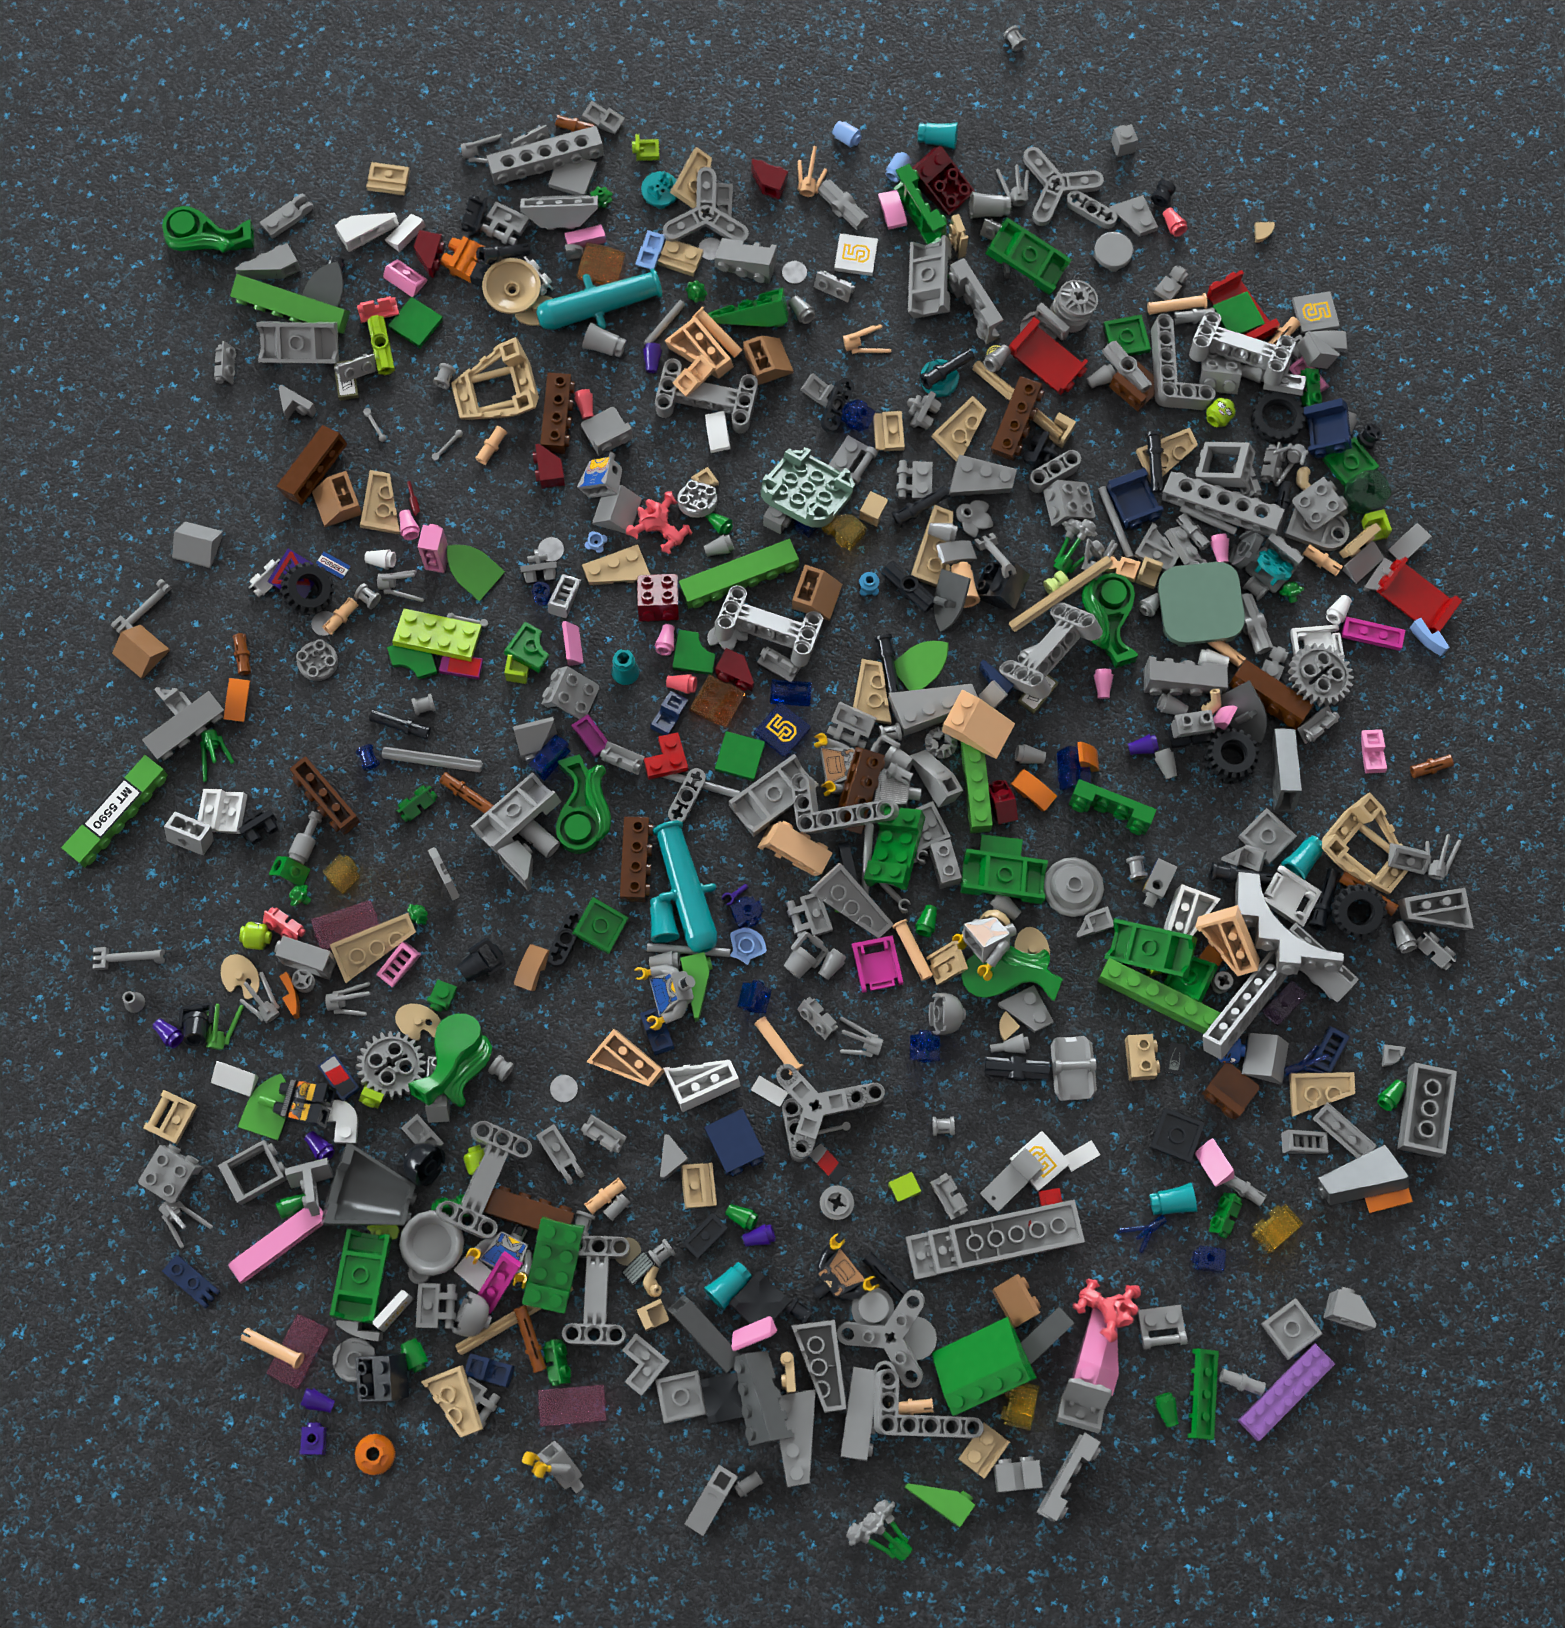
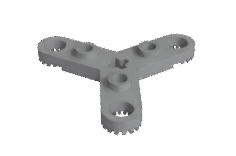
M790 1064L781 1065L776 1072L777 1081L803 1109L791 1146L793 1154L798 1158H806L812 1153L823 1116L860 1109L866 1105L868 1100L867 1092L861 1087L819 1094L797 1069ZM785 1069L793 1073L792 1079L788 1081L782 1079L780 1075ZM859 1092L863 1095V1101L856 1104L852 1102L851 1095ZM815 1101H818L819 1106L822 1108L813 1112L809 1104H814ZM800 1141L808 1144V1150L804 1153L796 1150V1144Z
M910 1290L904 1295L886 1324L844 1322L837 1330V1337L845 1345L884 1348L902 1383L910 1388L916 1387L923 1379V1372L904 1336L925 1304V1297L920 1291ZM910 1296L917 1297L919 1305L916 1307L910 1306L908 1298ZM850 1328L854 1332V1337L851 1339L845 1338L843 1329ZM891 1332H894V1338L897 1340H891V1342L888 1341V1335L886 1333L890 1334ZM910 1370L916 1372L917 1380L909 1381L906 1377V1372Z

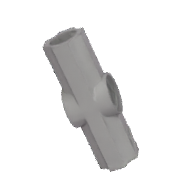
M830 179L825 180L818 188V193L830 204L833 212L838 217L843 216L856 230L863 228L869 217L856 205L854 198L848 192H842Z
M1112 341L1102 350V353L1117 372L1123 375L1143 394L1151 388V382L1137 367V361L1133 357L1128 356L1117 341ZM1124 366H1127V367H1129L1131 370H1126V369H1124L1123 367H1124Z
M1252 593L1243 594L1242 601L1245 615L1243 631L1246 635H1249L1255 653L1264 654L1273 648L1266 630V619L1263 613H1259Z

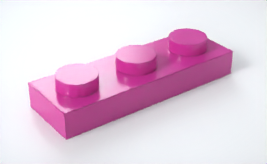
M1346 616L1341 638L1401 651L1405 630Z
M505 1251L498 1259L477 1294L488 1303L490 1314L522 1265L519 1260Z

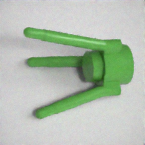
M216 1004L213 1030L212 1024H210L207 1032L206 1042L208 1048L223 1050L224 1045H229L230 1037L244 1008L243 1005H240L225 1037L224 1032L217 1031L220 1005Z

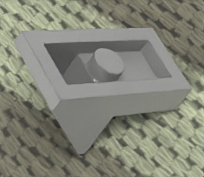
M283 385L279 386L286 420L290 418L295 409L301 415L305 416L307 414L313 418L317 411L312 402Z

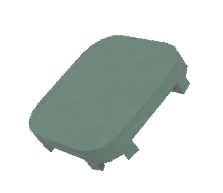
M804 447L803 451H792L789 448L785 451L783 459L770 474H765L760 490L761 497L771 507L807 526H826L832 522L852 496L855 483L850 476L851 472L846 468L840 472L810 456L811 449Z
M1210 562L1175 566L1162 574L1158 583L1157 593H1159L1163 633L1171 642L1177 644L1178 647L1216 641L1230 642L1240 634L1244 626L1245 615L1237 571L1231 565L1224 562Z

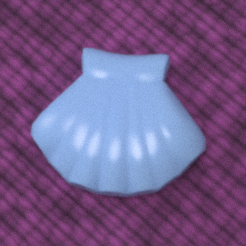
M741 928L730 934L733 952L730 956L741 960L747 965L750 963V959L767 951L763 936L753 929Z

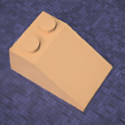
M962 690L943 724L942 732L997 759L1015 723L982 699Z

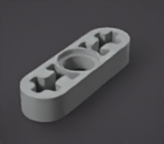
M1074 190L1068 194L1066 205L1069 209L1102 228L1111 229L1115 226L1117 214L1114 210L1080 191ZM1075 198L1079 199L1075 203L1072 202V200H1074ZM1089 206H1093L1097 209V211L1095 213H1089L1086 210V208ZM1111 217V220L1105 221V218Z
M694 768L689 771L668 811V817L671 821L678 820L684 822L688 817L706 782V775L703 770ZM700 773L702 780L701 782L697 781L694 785L695 788H698L697 791L686 786L687 783L692 785L694 781L692 778L693 774L697 775ZM686 790L693 793V798L689 802H685L681 798L682 793ZM678 801L688 806L687 809L682 808V818L674 819L673 811H678L680 805L677 804Z

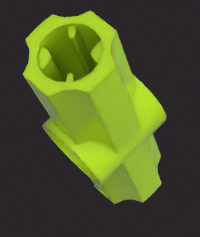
M374 315L367 319L377 370L378 374L389 375L395 371L385 320L383 316ZM381 343L385 344L382 347H378V345Z

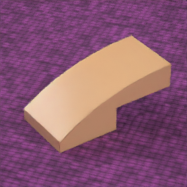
M700 354L688 369L685 368L673 384L687 397L713 373L716 367L704 355Z

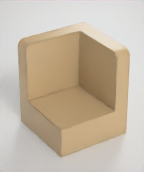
M1059 412L1054 423L1064 430V434L1059 440H1056L1051 435H1049V438L1054 444L1063 448L1075 428L1076 421Z
M870 491L860 510L859 519L877 527L881 519V513L888 500Z
M1144 557L1135 583L1154 589L1163 563Z
M661 1299L637 1309L646 1332L669 1321Z

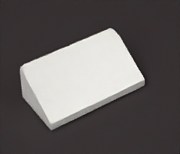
M410 214L385 241L400 252L418 234L419 230L425 227L424 220Z
M217 1061L211 1083L251 1097L259 1077L253 1073Z

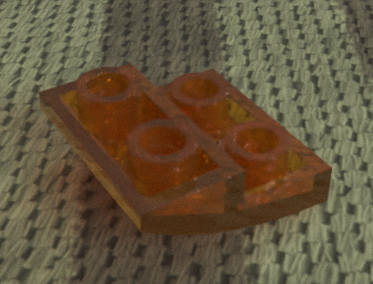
M586 243L576 278L583 280V275L589 274L593 285L596 282L602 285L618 281L626 253L607 246Z
M709 674L689 710L713 723L727 727L745 692L730 683L725 684Z

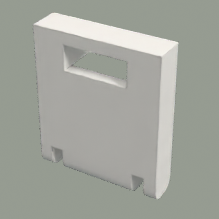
M1339 625L1292 628L1290 636L1293 655L1299 651L1298 641L1303 640L1304 647L1306 645L1311 647L1313 643H1316L1317 647H1319L1323 643L1325 649L1331 646L1332 652L1337 649L1339 650V657L1344 655L1340 633L1331 634V632L1339 630Z
M1279 866L1278 872L1275 873L1264 893L1266 896L1264 897L1265 902L1270 909L1291 923H1297L1300 927H1304L1322 891L1286 867ZM1303 896L1307 897L1309 901L1303 912H1296Z

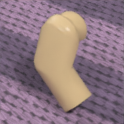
M1306 466L1300 467L1296 474V484L1303 491L1311 486L1308 482L1311 471Z
M1219 689L1210 690L1211 701L1206 703V706L1203 704L1201 711L1211 710L1212 715H1214L1221 708L1222 703Z
M652 1266L646 1272L643 1279V1286L651 1297H658L662 1293V1288L655 1279L659 1270L656 1266Z

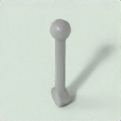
M369 408L364 409L363 413L369 418L378 433L379 440L385 442L386 436L381 433L371 416V410Z
M457 430L447 444L438 453L432 455V459L436 462L439 461L440 455L458 437H462L463 432Z
M448 613L447 618L481 624L483 628L488 626L486 619L480 621L456 616L453 613Z
M844 1122L840 1126L819 1130L818 1135L842 1129L848 1131L851 1125L849 1122Z

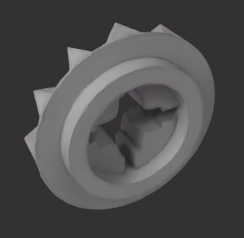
M938 726L927 734L925 747L934 757L947 758L955 752L957 739L943 733L942 727ZM944 736V742L947 744H943L942 747L938 749L939 746L936 739L940 740L941 737Z
M831 1186L822 1193L820 1207L823 1214L828 1218L841 1220L848 1217L852 1212L854 1198L845 1187ZM840 1194V1202L844 1206H838L834 1212L833 1203L829 1200H836Z

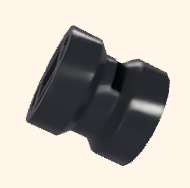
M1160 180L1156 186L1157 190L1151 196V200L1157 206L1167 207L1170 197L1176 191V187L1170 181Z

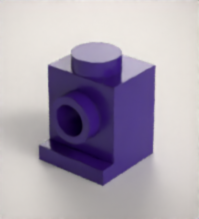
M307 1423V1427H302L300 1454L326 1455L327 1428L321 1427V1423ZM311 1434L316 1436V1440L313 1443L309 1442Z

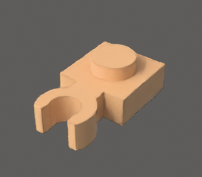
M1111 556L1110 559L1113 566L1105 572L1112 573L1115 571L1116 574L1123 575L1129 581L1135 582L1141 562L1125 557L1117 561L1115 557Z

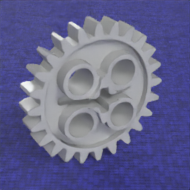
M1313 643L1311 647L1306 645L1303 649L1301 648L1292 657V661L1289 663L1291 668L1288 673L1292 674L1289 681H1295L1292 688L1299 689L1297 695L1303 693V700L1310 698L1311 705L1317 701L1319 707L1323 703L1328 707L1331 703L1335 705L1338 701H1342L1350 692L1349 689L1353 686L1351 681L1354 677L1349 675L1353 669L1347 668L1350 662L1343 661L1345 655L1339 657L1338 649L1332 652V647L1329 646L1325 649L1323 643L1319 647H1317L1316 643ZM1328 666H1333L1326 672V674H1323L1312 685L1309 684L1310 681H1312L1317 675L1321 674Z
M389 1031L388 1037L380 1033L381 1039L373 1036V1043L371 1044L366 1041L367 1049H360L364 1056H357V1061L361 1062L356 1064V1068L361 1070L357 1073L358 1078H363L361 1085L368 1084L367 1088L384 1094L383 1099L386 1097V1094L390 1095L391 1100H393L394 1094L402 1098L403 1091L408 1095L410 1094L408 1083L422 1079L419 1075H425V1070L422 1067L426 1066V1062L421 1061L425 1058L424 1053H419L421 1046L414 1047L416 1044L415 1039L408 1042V1035L402 1039L400 1032L397 1033L396 1037H393L391 1031ZM392 1048H398L400 1053L392 1055L389 1051ZM380 1059L382 1063L374 1066L371 1064V1061ZM388 1063H391L392 1065L395 1064V1067L392 1068L391 1066H388L387 1064H388ZM403 1065H409L411 1070L403 1072L400 1068ZM391 1076L393 1080L390 1083H384L382 1078Z

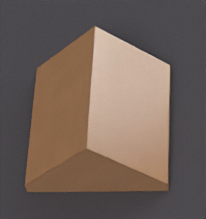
M138 625L121 632L112 654L143 679L170 649L142 625Z

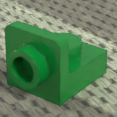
M437 979L431 996L427 998L430 1008L438 1012H442V1009L449 1011L458 989L457 986Z

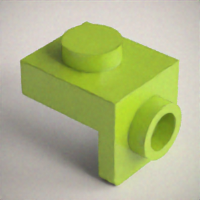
M635 134L636 141H632V153H636L637 161L659 160V139L640 140L639 134Z
M365 1084L358 1101L368 1107L379 1108L384 1094L367 1088L368 1084Z

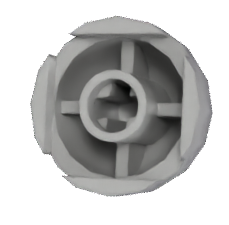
M948 993L933 994L932 997H935L934 1002H930L928 1013L929 1024L934 1026L936 1030L932 1032L936 1035H947L957 1031L966 1018V1010L963 1008L962 1003L957 997Z
M469 1291L467 1293L469 1299L464 1298L455 1321L459 1322L458 1327H453L452 1333L464 1337L478 1335L483 1328L487 1329L492 1319L488 1315L489 1306L486 1300Z

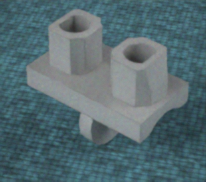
M930 391L923 399L920 395H917L915 399L910 398L908 400L909 413H915L909 424L913 428L920 426L924 429H928L931 426L933 418L926 414L927 411L936 414L942 405L934 398L936 393Z
M538 549L534 550L535 556H527L528 562L536 561V564L520 566L526 583L537 582L536 571L543 570L545 580H553L556 577L555 568H557V562L540 563V561L548 560L547 554L539 555Z

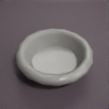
M1076 857L1064 858L1054 863L1045 874V898L1050 907L1059 914L1069 917L1084 916L1094 911L1101 902L1104 893L1103 878L1097 868L1087 860Z
M430 1210L417 1214L407 1222L401 1232L399 1247L402 1258L409 1268L419 1274L434 1276L445 1273L456 1265L463 1253L464 1237L461 1229L437 1218L436 1212ZM442 1212L443 1216L449 1217V1215Z

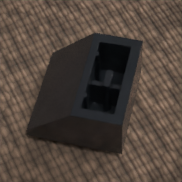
M987 562L976 585V590L981 601L1000 609H1015L1030 575L1017 562H1010L1015 567L1016 574L1011 575L1010 571H1008L1009 577L1004 578L1001 570L1002 565L999 562Z
M386 1353L355 1357L358 1402L395 1401L409 1397L405 1353Z

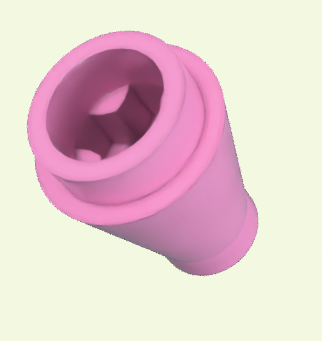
M402 510L399 513L400 534L405 540H414L419 536L420 528L412 517L410 510Z
M1227 534L1211 536L1210 545L1216 561L1228 563L1229 538H1227Z
M670 624L663 625L662 631L655 643L656 652L660 655L667 656L674 651L675 628Z
M1096 669L1093 676L1098 699L1110 698L1114 675L1111 669Z

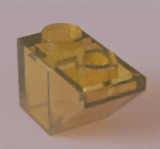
M852 514L836 515L832 522L821 527L827 535L831 534L836 538V542L841 547H846L849 551L866 535L867 528Z

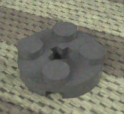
M1253 530L1243 533L1239 537L1241 540L1239 544H1234L1229 553V562L1238 569H1242L1250 562L1254 563L1259 557L1258 550L1264 538Z

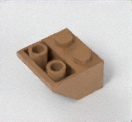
M759 336L743 342V353L752 374L758 380V385L794 373L780 338Z
M347 471L327 477L312 491L324 527L362 515Z
M805 565L792 599V609L803 613L816 611L822 615L823 619L830 621L842 588V583L824 570Z
M1019 1274L992 1290L1006 1317H1009L1014 1328L1036 1317L1040 1313L1039 1308H1041L1035 1296L1031 1297L1027 1289L1030 1288L1028 1282L1024 1277L1020 1278Z

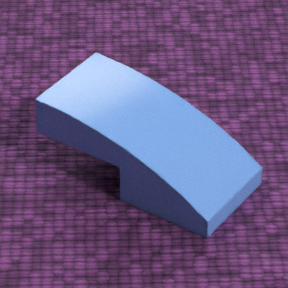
M647 230L643 246H641L636 266L646 269L656 268L666 241L663 234Z
M1422 618L1413 622L1410 630L1416 638L1434 653L1440 656L1444 655L1449 646L1441 633L1437 631L1431 634Z

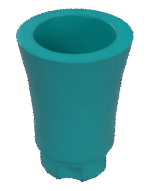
M958 122L919 123V143L956 149Z
M620 649L613 657L612 677L621 685H629L635 682L640 671L635 662L634 655L629 650Z
M1312 835L1307 840H1304L1289 857L1282 861L1281 866L1286 867L1305 880L1314 864L1322 856L1324 851L1322 849V841Z
M659 896L651 898V941L654 943H668L677 940L679 933L674 919L671 900L660 901Z
M1191 1182L1180 1187L1158 1191V1194L1149 1195L1153 1215L1197 1212L1196 1197Z
M737 1262L703 1289L709 1298L724 1311L729 1302L752 1279V1275L745 1266Z

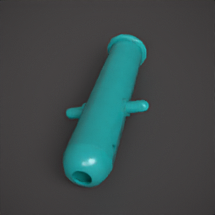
M653 268L650 269L649 273L597 287L593 285L590 275L584 274L583 281L586 288L583 291L546 300L537 307L536 314L539 324L548 330L558 329L591 317L596 318L598 327L605 329L604 313L656 295L662 297V287L657 272Z
M678 820L665 822L653 829V835H656L671 885V891L661 893L659 899L660 901H675L688 947L695 953L708 952L716 947L717 931L704 894L715 891L716 885L714 883L706 885L700 883L681 829L683 822Z

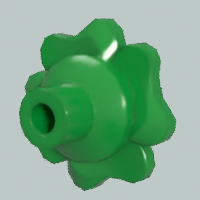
M596 187L594 191L590 192L591 197L598 196V207H606L608 203L612 202V192L608 191L606 187Z
M697 280L689 282L688 287L685 289L688 293V298L695 303L705 301L707 292L705 291L704 284H700Z
M1288 582L1284 584L1279 594L1288 597L1289 602L1294 603L1297 602V595L1304 588L1298 586L1297 582Z
M307 885L295 886L289 894L291 906H296L299 903L305 905L310 903L311 898L307 896Z
M410 904L407 911L412 923L416 922L418 925H426L428 912L425 910V907Z

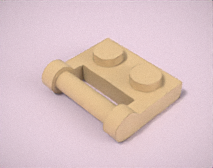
M163 1090L160 1095L162 1098L149 1122L145 1123L143 1129L178 1144L198 1106ZM169 1101L174 1102L160 1129L157 1128L156 1125Z

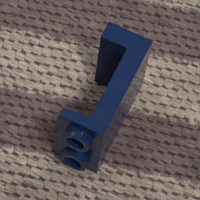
M1342 398L1304 407V415L1308 418L1311 444L1308 447V451L1313 457L1322 458L1327 456V454L1343 453L1348 449H1352L1348 405Z
M1145 468L1108 481L1106 487L1125 529L1138 528L1147 521L1154 522L1161 517L1164 510L1162 505H1158L1153 492H1151V488L1146 480L1148 473Z
M743 1108L704 1127L725 1170L726 1176L730 1174L732 1177L744 1171V1167L748 1165L755 1167L763 1162L762 1159L765 1158V1153Z

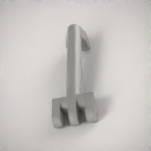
M994 533L988 534L989 539L986 536H982V541L978 538L974 540L976 547L980 551L987 548L1002 565L1001 570L1004 578L1009 577L1008 571H1010L1011 575L1016 574L1015 567L995 546L998 544V540Z
M163 579L156 583L159 590L126 620L120 615L112 622L111 626L114 629L117 628L116 631L119 634L126 629L133 628L132 625L171 590V587Z
M107 947L93 948V953L101 954V956H93L94 962H101V964H93V970L108 969L109 962L153 959L158 964L165 963V958H163V955H165L164 949L109 954Z

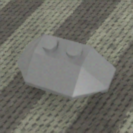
M569 195L521 199L520 211L541 228L556 229L565 227L573 229L580 227L598 209V196Z

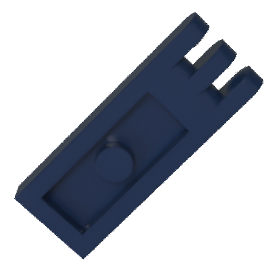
M177 1254L162 1270L165 1275L204 1308L209 1306L203 1300L205 1297L211 1302L215 1299L209 1294L211 1290L217 1295L221 1292Z

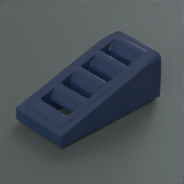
M982 660L979 669L990 684L995 680L1009 695L1013 690V683L988 662Z
M1329 1026L1311 1064L1331 1073L1350 1036ZM1331 1035L1340 1038V1043L1331 1039ZM1330 1042L1337 1046V1049L1334 1050L1326 1045ZM1325 1049L1334 1055L1331 1058L1322 1052ZM1322 1057L1330 1061L1329 1066L1319 1061V1058Z

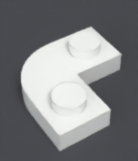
M334 1100L332 1108L326 1107L331 1110L328 1122H336L334 1143L357 1144L359 1120L356 1111L349 1103L342 1100ZM321 1113V1116H320L319 1121H321L322 1118H323V1114H322V1113Z

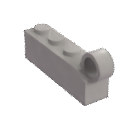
M888 1361L879 1362L874 1370L853 1367L840 1457L867 1461L868 1456L872 1457L873 1443H870L871 1434L875 1435L873 1425L874 1379L878 1368L882 1365H886L896 1371L892 1363ZM891 1378L883 1380L884 1384L891 1382Z

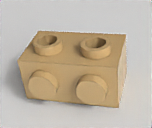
M1153 1034L1128 1035L1125 1038L1129 1081L1155 1079L1157 1073H1160L1159 1060L1155 1059V1052L1158 1051L1157 1040H1153Z

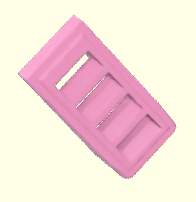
M401 942L376 975L393 988L421 954L407 942ZM405 950L411 955V957L408 958L402 952ZM400 957L402 960L406 962V964L403 965L401 962L397 960V958ZM393 963L401 969L399 972L391 966ZM387 969L395 975L394 979L385 973Z

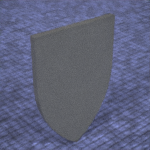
M338 262L327 264L317 270L307 282L302 296L338 307L342 299L344 287L343 275Z
M941 569L934 598V614L940 632L951 627L960 616L971 578L945 569Z
M1249 680L1222 694L1221 708L1225 706L1238 707L1229 724L1232 728H1236V732H1239L1241 729L1244 731V735L1247 736L1249 733L1252 736L1250 740L1262 743L1267 728L1266 711Z

